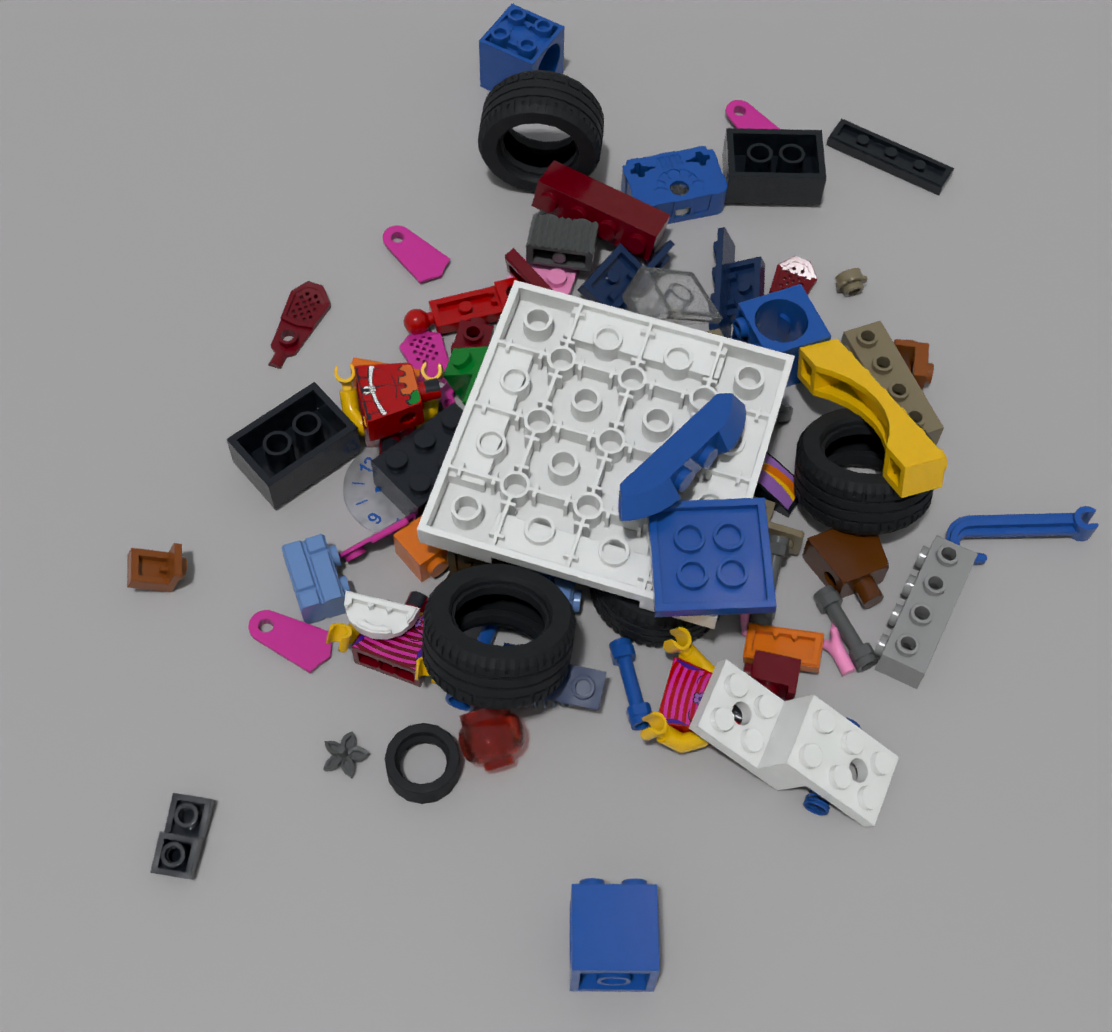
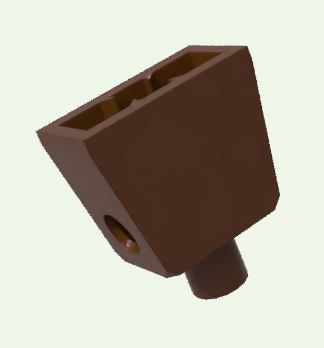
M830 529L807 538L802 557L825 586L832 585L842 598L856 593L865 608L872 607L883 600L884 595L879 589L878 584L883 582L889 569V562L878 535H857Z

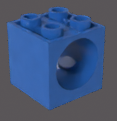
M511 4L479 40L480 87L491 91L494 86L504 79L524 71L544 70L563 74L565 26Z
M801 284L738 303L736 317L733 319L731 339L795 356L786 386L789 387L802 383L797 377L799 348L831 340V334Z
M587 878L580 880V884H572L570 897V991L654 992L660 972L657 884H647L646 880L638 878L623 880L622 884H605V881L602 879Z

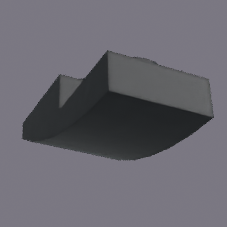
M173 793L164 832H159L150 873L193 879L208 834L215 800Z

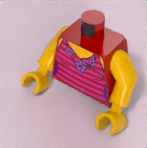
M678 627L670 630V634L676 638L677 642L673 639L664 641L663 648L668 653L679 652V658L674 657L659 712H652L642 717V720L649 723L651 727L642 730L640 735L643 740L648 741L656 738L659 743L674 751L685 753L711 745L690 730L689 726L715 666L691 644L690 632L683 627ZM734 705L732 709L734 720L740 725L742 722V712L738 706Z

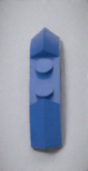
M732 393L716 394L620 483L619 521H631L652 516L677 502L681 498L678 491H685L696 473L702 468H709L717 455L729 452L737 443L745 425V404Z

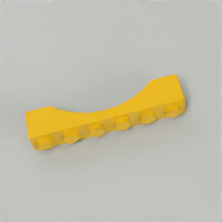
M838 339L799 348L797 372L799 380L812 395L848 408L862 417L875 430L885 450L882 476L901 498L942 487L944 472L947 468V456L944 451L934 444L925 431L910 418L904 408L897 404L888 391L873 378L868 369H865L851 351Z

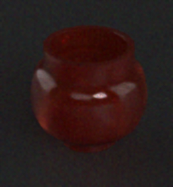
M482 708L459 716L462 728L459 729L458 742L461 752L468 762L473 765L483 764L485 771L515 763L514 754L520 752L525 744L524 727L515 713H512L510 710Z

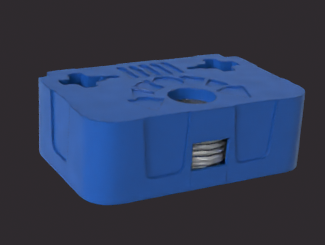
M698 146L691 149L660 153L648 157L629 159L626 161V165L622 166L621 192L670 214L668 224L720 214L724 210L728 184L713 149L707 150L706 146Z

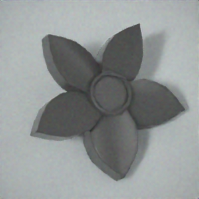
M353 732L344 735L341 744L335 741H324L327 751L333 755L326 761L324 771H333L341 766L344 774L353 778L355 771L354 762H361L370 754L364 748L356 746V738Z

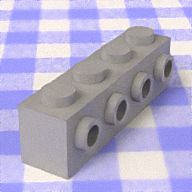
M937 535L931 548L923 545L915 562V566L921 568L917 577L909 575L901 593L908 598L904 606L896 603L887 623L894 627L890 636L882 634L874 651V654L880 657L875 667L876 671L915 689L918 688L978 553Z

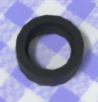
M420 723L409 725L399 731L388 744L384 758L390 785L396 794L409 802L420 804L436 802L450 794L459 780L461 761L458 744L449 732L438 725ZM418 744L436 745L446 756L447 764L442 776L433 782L424 784L413 783L405 779L400 770V760L403 753Z

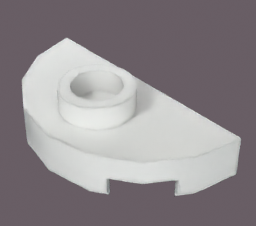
M350 591L345 592L344 606L349 623L360 634L372 639L387 640L400 636L414 626L420 615V608Z

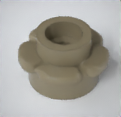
M860 268L848 269L836 276V290L838 293L844 292L845 296L856 295L864 290L863 284L867 282L868 278L862 275Z

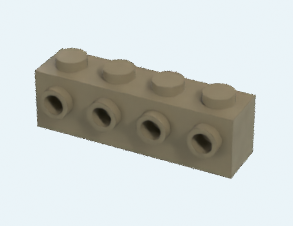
M881 320L844 331L841 343L853 353L854 357L865 369L869 370L873 378L888 391L897 404L905 409L910 418L926 430L934 444L937 445L944 427Z

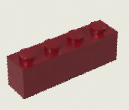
M555 160L538 180L532 202L533 207L545 213L555 215L558 218L586 219L592 223L596 221L599 224L598 238L615 246L621 243L630 253L649 261L663 239L671 216Z

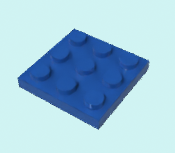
M765 498L677 501L667 509L647 517L655 617L775 613L777 604Z

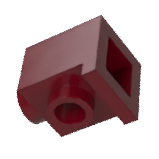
M472 317L469 321L460 320L454 343L451 346V354L454 348L489 346L494 334V325H489L485 319L480 317Z
M756 650L752 663L745 662L743 671L782 700H792L796 694L801 659Z

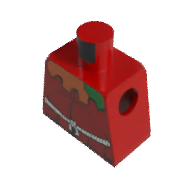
M410 363L354 366L357 388L370 441H375L422 424L424 422L422 403L442 399L438 379L434 378L417 382L413 365Z

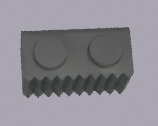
M537 213L533 214L526 243V261L533 264L592 272L598 242L599 224L596 221L592 223L586 219L572 220L570 218L565 219L564 217L558 218L552 214H542L540 216Z

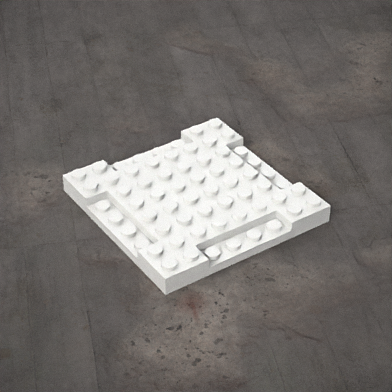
M515 280L417 527L419 542L491 564L493 558L637 600L640 601V608L654 612L648 519L645 517L631 521H619L620 483L716 394L732 393L745 404L746 419L743 432L729 452L717 455L709 468H702L694 475L691 484L685 491H678L681 497L678 501L753 498L795 356ZM718 615L675 616L673 618L715 629Z

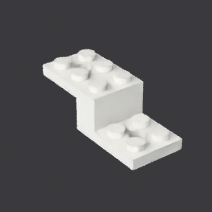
M727 659L717 662L689 726V729L777 791L807 786L863 827L875 826L899 756L814 694L784 701ZM734 705L738 706L742 712V722L740 725L734 720L732 713ZM851 762L857 768L858 776L856 781L852 779V773L849 769Z

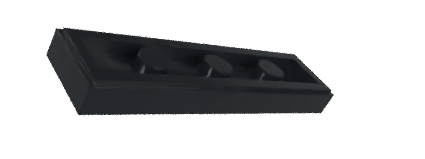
M844 119L839 121L829 135L826 144L831 148L938 196L954 171V168Z

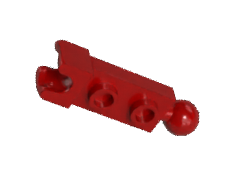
M513 277L495 281L494 286L431 300L429 301L430 312L426 313L421 309L408 311L404 317V327L409 333L419 335L426 332L429 326L435 325L437 333L445 334L457 331L460 320L469 321L472 317L483 318L488 323L496 322L502 314L514 281H518V279Z

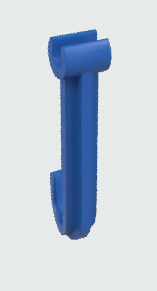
M1089 506L1080 507L1075 513L968 515L959 517L951 523L946 532L945 539L957 545H960V541L965 538L1070 536L1072 539L1082 542L1092 536L1099 524H1088L1096 512V509ZM978 553L973 565L984 564L987 560V555Z

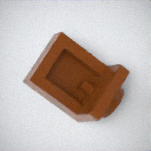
M894 340L899 353L921 390H923L925 383H931L934 364L928 363L929 343L916 342L914 340Z
M173 543L169 552L131 548L127 555L128 588L172 592L178 581L185 578L187 558L182 557V544Z

